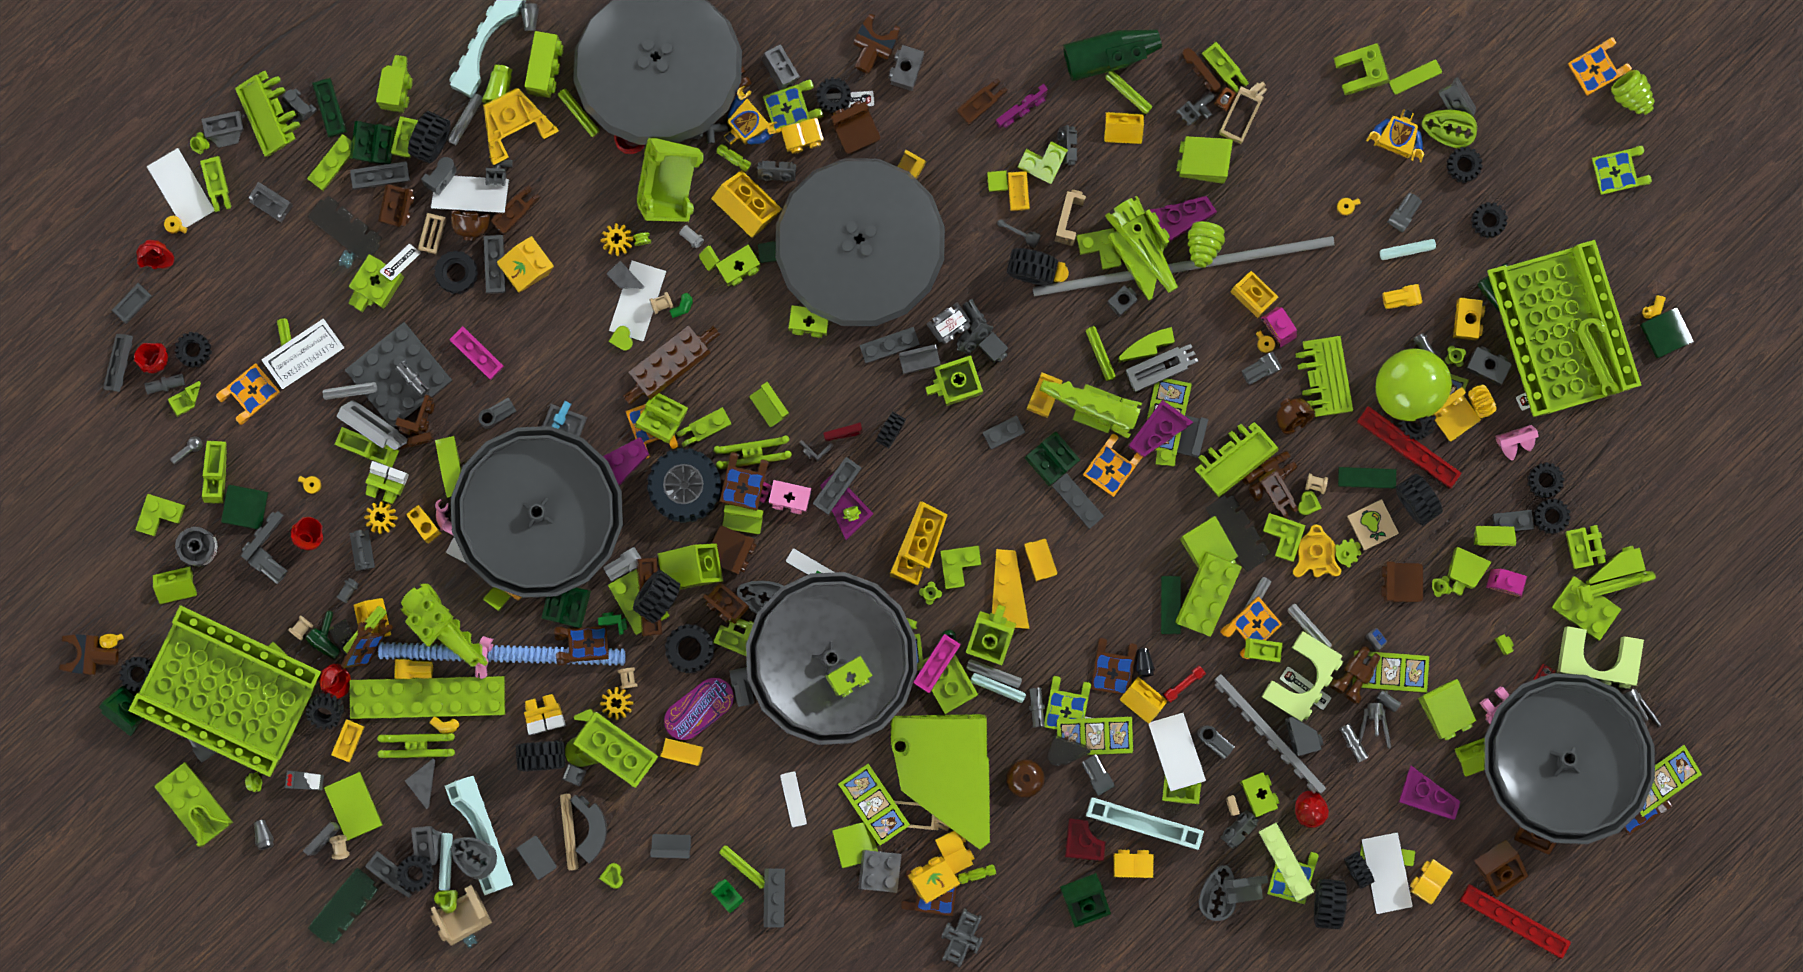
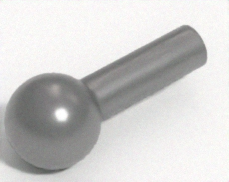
M191 437L187 442V446L170 458L171 462L175 465L190 452L199 451L203 445L202 440L199 437Z

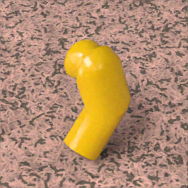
M1657 295L1654 305L1643 308L1642 314L1644 318L1652 319L1662 313L1666 298Z
M433 717L429 722L442 734L454 733L459 727V722L456 719L442 722L438 717Z

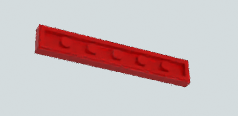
M1369 406L1357 420L1358 424L1449 489L1452 488L1462 474L1414 438L1410 439V435L1406 436L1403 430Z
M1468 884L1460 899L1462 903L1560 959H1563L1571 944V941L1471 884Z

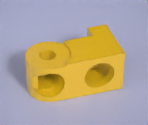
M419 505L406 514L428 544L442 534Z

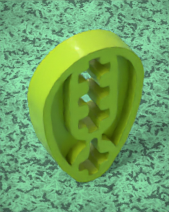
M1435 111L1426 114L1422 121L1423 129L1431 137L1453 148L1469 146L1475 140L1477 134L1475 119L1464 111ZM1430 119H1433V123H1435L1432 126H1428ZM1448 124H1452L1451 131L1447 130L1446 126ZM1458 126H1461V130H1463L1460 133H1456ZM1467 128L1471 129L1469 136L1465 135Z

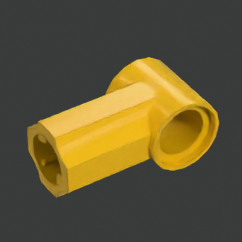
M1419 284L1382 293L1385 309L1405 305L1410 307L1423 303Z
M395 659L394 679H429L433 676V662Z

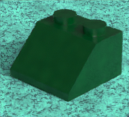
M1096 873L1060 887L1075 928L1111 914L1104 890Z

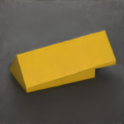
M920 501L890 572V577L914 585L919 584L924 568H930L948 514Z

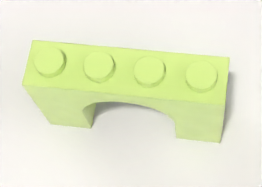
M1568 626L1564 627L1557 673L1587 675L1609 686L1612 683H1617L1620 688L1625 689L1637 686L1644 640L1621 637L1618 659L1615 665L1607 671H1597L1591 668L1584 658L1583 651L1587 630Z
M1301 631L1291 648L1313 662L1317 671L1315 684L1308 691L1297 694L1290 692L1271 680L1261 696L1301 722L1303 719L1307 720L1313 711L1310 709L1312 704L1318 703L1323 695L1320 693L1324 686L1328 687L1333 679L1330 675L1334 670L1337 671L1343 663L1340 660L1342 655Z
M1277 823L1259 831V835L1276 862L1296 902L1313 894L1314 891Z

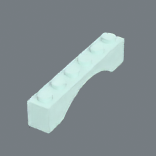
M496 0L495 4L488 8L485 22H481L478 26V34L475 39L470 41L468 53L466 56L463 55L461 57L458 71L453 72L450 78L452 89L472 98L481 84L480 59L487 40L499 26L508 20L518 17L521 11L520 8H522V4H525L526 0Z
M474 776L446 785L445 789L451 805L457 808L467 819L475 833L476 839L492 845L496 850L497 863L494 870L486 878L479 879L484 895L513 885ZM480 859V863L486 866L487 863Z
M1093 797L1090 799L1086 812L1087 817L1199 850L1204 831L1144 814Z

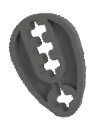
M751 581L741 584L737 588V596L749 606L751 611L757 614L768 602L761 603V599L758 598L759 595L767 593V597L772 598L783 585L771 581ZM748 587V591L755 594V596L747 595L744 598L740 590Z
M470 837L455 839L451 844L453 859L466 875L474 879H483L494 870L497 863V853L492 845ZM472 855L479 857L481 860L485 861L487 865L485 866L479 863L477 860L472 858Z
M1226 865L1218 866L1209 875L1198 899L1201 913L1213 921L1227 919L1232 915L1236 907V903L1228 904L1226 900L1224 881L1235 879L1231 869ZM1225 868L1228 877H1224L1222 884H1220L1221 876L1218 875V871H1222ZM1221 887L1224 896L1219 898L1222 901V905H1218L1217 908L1220 911V915H1216L1214 918L1212 917L1213 914L1210 913V909L1215 907L1212 900L1217 898L1214 890H1218Z

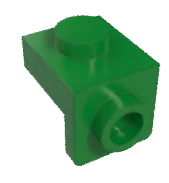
M613 612L603 613L602 617L598 618L599 626L618 624L619 634L625 635L624 630H627L626 618L622 619V615H614Z
M726 879L718 882L711 890V893L729 913L745 901Z

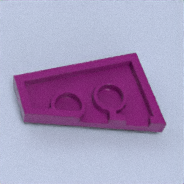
M1044 83L1038 87L1040 90L1037 94H1029L1022 100V105L1019 106L1017 104L996 119V125L999 129L1010 127L1015 123L1014 119L1019 116L1021 118L1026 116L1030 112V108L1034 105L1038 107L1046 101L1048 89Z
M1207 196L1184 201V203L1167 205L1159 209H1150L1151 213L1155 212L1160 221L1158 224L1161 229L1164 228L1170 236L1168 240L1170 242L1189 231L1193 223L1204 222L1217 214L1216 209Z
M1162 400L1128 447L1144 458L1192 425L1193 421Z
M637 438L603 457L608 461L618 485H621L625 478L649 456V453L642 438Z
M833 474L820 485L822 490ZM849 487L832 510L845 540L850 538L874 515ZM858 506L859 511H861L858 519L848 521V518H843V510Z
M1411 765L1409 766L1399 802L1455 820L1460 801L1424 776Z

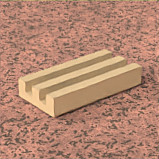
M427 213L418 246L419 251L437 255L446 217ZM431 218H433L434 221L427 243V247H423L427 231L429 228ZM438 220H441L434 248L431 249Z

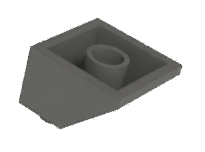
M1294 717L1285 719L1293 752L1296 756L1322 750L1323 740L1321 734H1317L1316 730Z

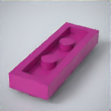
M463 326L449 339L490 380L504 368Z
M944 634L913 683L930 693L961 644Z

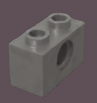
M902 45L901 50L897 49L894 58L897 63L895 68L891 67L888 77L891 79V85L913 91L924 57V51ZM902 64H909L911 69L905 72L900 67Z

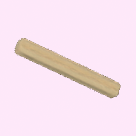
M561 794L560 802L568 870H577L578 858L572 803L570 801L571 795Z

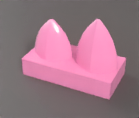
M1529 425L1496 435L1495 437L1503 453L1510 460H1514L1518 448L1517 443H1520L1527 451H1531L1535 445L1536 438L1539 436L1537 429Z

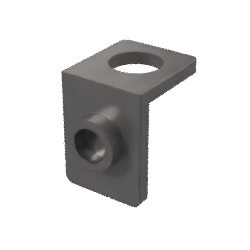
M802 440L800 441V444L804 447L802 451L810 459L814 457L817 461L833 447V444L830 443L817 456Z

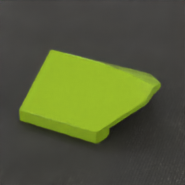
M1165 776L1162 801L1199 804L1201 782L1170 791Z

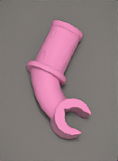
M440 499L435 504L436 521L441 532L444 530L453 535L452 522L449 521L448 517H445V513L449 510V505L447 503L445 508L440 509L439 505L442 502Z
M483 636L479 644L482 645V654L488 662L487 654L492 650L494 644H491L493 639ZM479 662L475 665V676L477 678L479 673L480 679L487 676V665L484 666Z

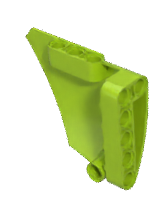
M983 714L894 716L891 719V748L894 753L901 791L981 850L990 842L987 717ZM903 741L905 743L904 749L896 750L894 747L896 742Z

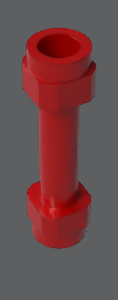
M1200 665L1191 671L1192 673L1173 689L1170 688L1163 694L1170 703L1196 679L1200 680L1206 675Z

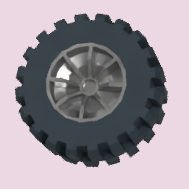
M678 448L676 451L666 452V455L660 456L657 459L656 464H653L651 467V473L648 474L647 490L651 502L660 514L672 521L686 523L690 521L695 522L700 518L703 519L710 511L712 512L720 498L721 478L717 468L710 458L694 449Z

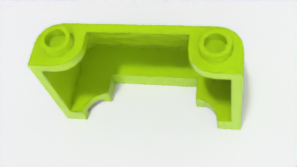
M648 138L637 192V205L646 221L689 222L690 215L693 214L694 210L693 204L688 198L694 167H699L703 163V153L699 148L658 138Z

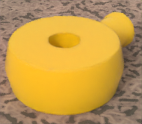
M1342 198L1337 203V210L1342 215H1350L1353 213L1355 206L1361 204L1360 200L1357 198L1352 201L1349 198Z
M169 216L164 222V227L169 233L174 234L181 231L185 234L188 230L182 226V221L177 216Z
M1261 330L1257 332L1256 335L1259 338L1257 342L1258 349L1263 353L1272 352L1275 348L1274 339L1268 335L1264 336Z
M300 476L298 478V482L303 483L304 490L309 494H315L321 489V481L315 476L307 478Z
M106 634L100 637L99 644L102 648H112L117 645L119 640L124 638L122 634Z

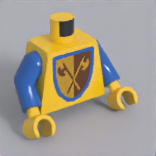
M742 86L737 90V96L730 105L727 124L732 130L724 138L730 145L737 139H740L744 144L750 145L765 143L773 134L779 133L781 128L775 130L774 125L777 122L768 123L748 99H744L750 96L751 91H748L745 95L743 93L745 86Z
M1404 109L1400 118L1393 116L1391 119H1385L1380 122L1366 139L1367 142L1369 139L1374 140V146H1379L1407 158L1411 156L1412 161L1414 157H1418L1420 159L1419 162H1422L1424 156L1421 132L1417 130L1418 125L1411 123L1414 113Z

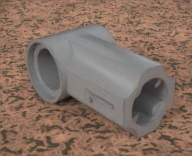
M633 547L621 554L620 558L603 568L610 580L614 581L627 572L637 569L636 559L642 558L636 548Z

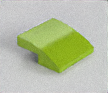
M659 393L651 400H648L644 411L636 421L635 427L669 444L685 417L688 407Z
M864 822L832 831L842 868L860 864L862 850L878 851L875 838Z

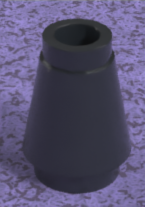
M1138 649L1136 673L1141 678L1153 676L1155 668L1149 649Z

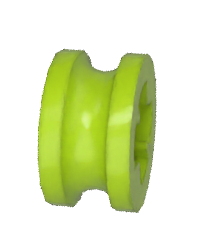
M649 232L633 235V239L636 240L634 245L642 246L651 243V239H648Z

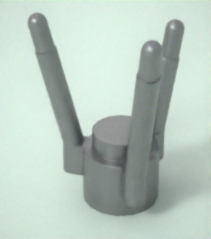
M1636 689L1623 694L1634 707L1637 706L1645 721H1648V717L1644 709L1658 727L1661 726V723Z
M1368 703V709H1364L1359 737L1362 741L1368 716L1370 720H1374L1375 736L1379 735V720L1382 719L1387 747L1390 749L1391 743L1383 704Z

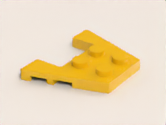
M515 88L483 105L490 159L493 165L509 158L501 139L535 122L543 139L559 132L556 126L536 108L519 88Z

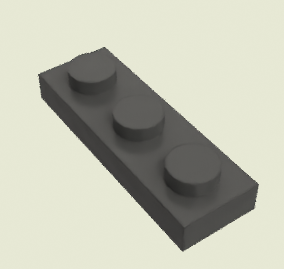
M407 162L350 170L354 190L410 182Z
M484 236L486 293H506L505 274L497 264V261L504 256V236Z
M914 327L859 346L865 364L920 346Z
M116 334L104 382V390L120 392L123 385L124 372L128 365L129 351L132 348L133 336Z
M845 457L815 499L813 505L829 515L862 468Z
M1067 473L1052 485L1088 529L1092 528L1104 517Z
M280 511L272 512L266 519L268 523L265 527H260L255 532L254 536L256 538L252 543L248 542L242 548L243 554L241 556L249 561L286 516Z
M765 869L764 927H784L785 869Z

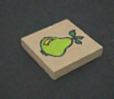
M1382 499L1347 516L1364 551L1399 534Z

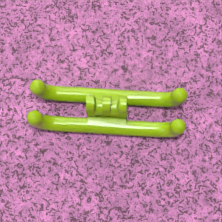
M787 435L774 439L729 446H715L713 449L716 454L742 451L744 459H738L736 467L760 464L762 459L774 462L785 460L792 456V453L788 450L770 455H763L762 448L788 443L789 437ZM729 461L716 462V467L718 469H727Z
M453 733L379 735L377 738L379 742L383 743L405 742L406 750L378 751V757L380 758L451 757L455 754L454 749H427V742L453 741L455 739Z

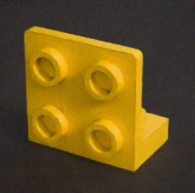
M1462 387L1449 395L1445 404L1436 413L1432 414V416L1436 417L1434 421L1437 422L1438 427L1450 442L1481 420L1464 397L1466 392Z

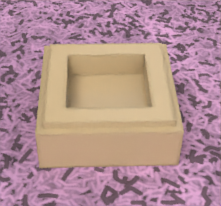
M1235 796L1226 797L1230 815L1240 814Z

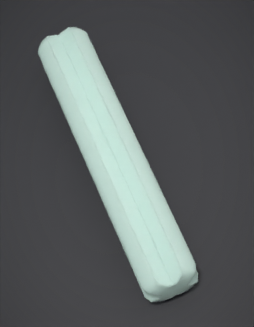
M1434 239L1386 248L1380 250L1381 260H1387L1430 251L1436 248V243Z
M977 673L972 675L971 683L1020 703L1025 699L1026 694Z
M451 833L441 834L439 890L443 891L450 890L451 844L453 842V835Z

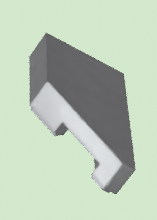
M621 261L607 273L621 289L644 288V285Z

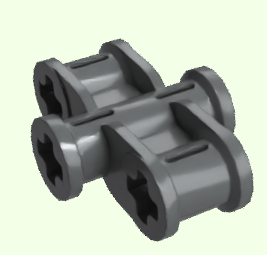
M964 908L956 928L951 926V923H947L941 938H947L951 941L942 958L943 961L948 960L957 964V967L960 968L968 948L974 950V953L977 954L983 937L978 938L974 936V933L981 921V915L976 916L967 912V909Z

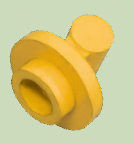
M1058 262L1054 277L1055 282L1059 283L1067 279L1069 272L1065 263Z

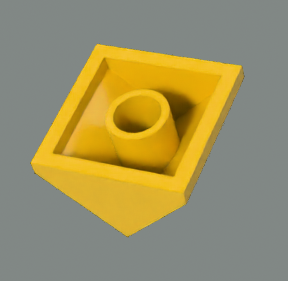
M1252 271L1231 290V293L1257 318L1278 298Z

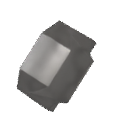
M239 111L202 119L205 138L212 140L218 147L239 143L240 134L243 132Z
M432 826L411 828L414 855L423 856L422 858H427L429 863L435 865L440 858L442 832L434 830Z

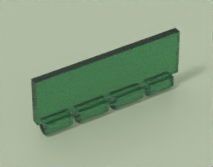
M356 868L308 929L325 943L329 941L334 945L342 936L338 928L340 927L346 931L355 920L350 913L353 912L358 916L367 905V902L362 898L365 897L370 901L377 893L378 889L374 886L375 881L359 868Z

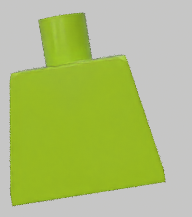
M1456 547L1453 551L1448 572L1449 579L1455 582L1452 587V593L1462 596L1465 587L1475 588L1491 562Z

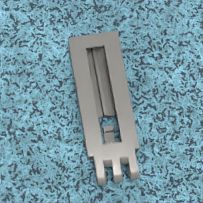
M1189 344L1180 349L1176 347L1126 369L1125 373L1134 392L1136 393L1186 371L1188 366L1199 362L1198 358L1189 359V357L1196 355L1194 351L1186 353V350H1190L1192 345ZM1175 357V360L1168 362L1171 368L1166 369L1163 362Z
M355 400L343 405L336 416L381 448L388 445L392 449L397 450L407 443V438L400 434L397 429Z

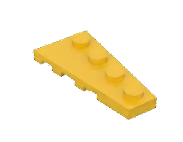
M996 549L992 613L995 614L998 604L1005 606L1004 618L1016 623L1015 628L1029 629L1016 551Z

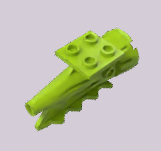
M1135 196L1134 200L1130 198L1115 207L1113 214L1107 213L1105 215L1106 219L1117 230L1109 234L1108 239L1114 245L1127 270L1132 274L1137 286L1142 290L1148 301L1153 297L1157 279L1168 293L1176 290L1178 286L1163 255L1164 249L1170 242L1168 240L1170 236L1164 228L1161 229L1158 224L1160 222L1155 212L1151 213L1150 209L1145 212L1138 196Z
M1043 380L1040 391L1076 410L1072 420L1108 433L1111 427L1112 431L1127 439L1131 435L1127 432L1134 428L1140 413V409L1137 407L1142 405L1138 401L1124 398L1121 400L1119 396L1085 384L1084 389L1073 387L1069 381L1058 384Z
M421 584V588L416 589L414 587L404 596L401 602L403 606L401 611L408 616L405 622L428 647L437 638L471 667L478 664V662L484 666L488 664L485 656L482 654V645L471 642L470 632H461L460 621L453 619L449 609L441 604L440 598L431 585Z

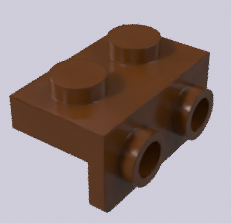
M387 184L378 222L396 227H404L410 219L408 211L414 201L413 189H404Z
M721 582L709 596L706 594L703 596L707 601L705 605L712 611L717 609L721 612L718 616L727 623L730 620L736 624L749 608L744 601Z

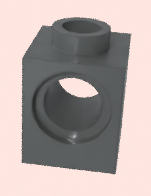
M1123 286L1107 301V305L1121 317L1137 302V294L1132 288L1129 287L1127 289ZM1126 296L1129 303L1122 305L1119 303L1118 298Z
M994 332L987 336L978 346L993 363L997 360L1000 363L1008 356L1006 353L1008 347Z

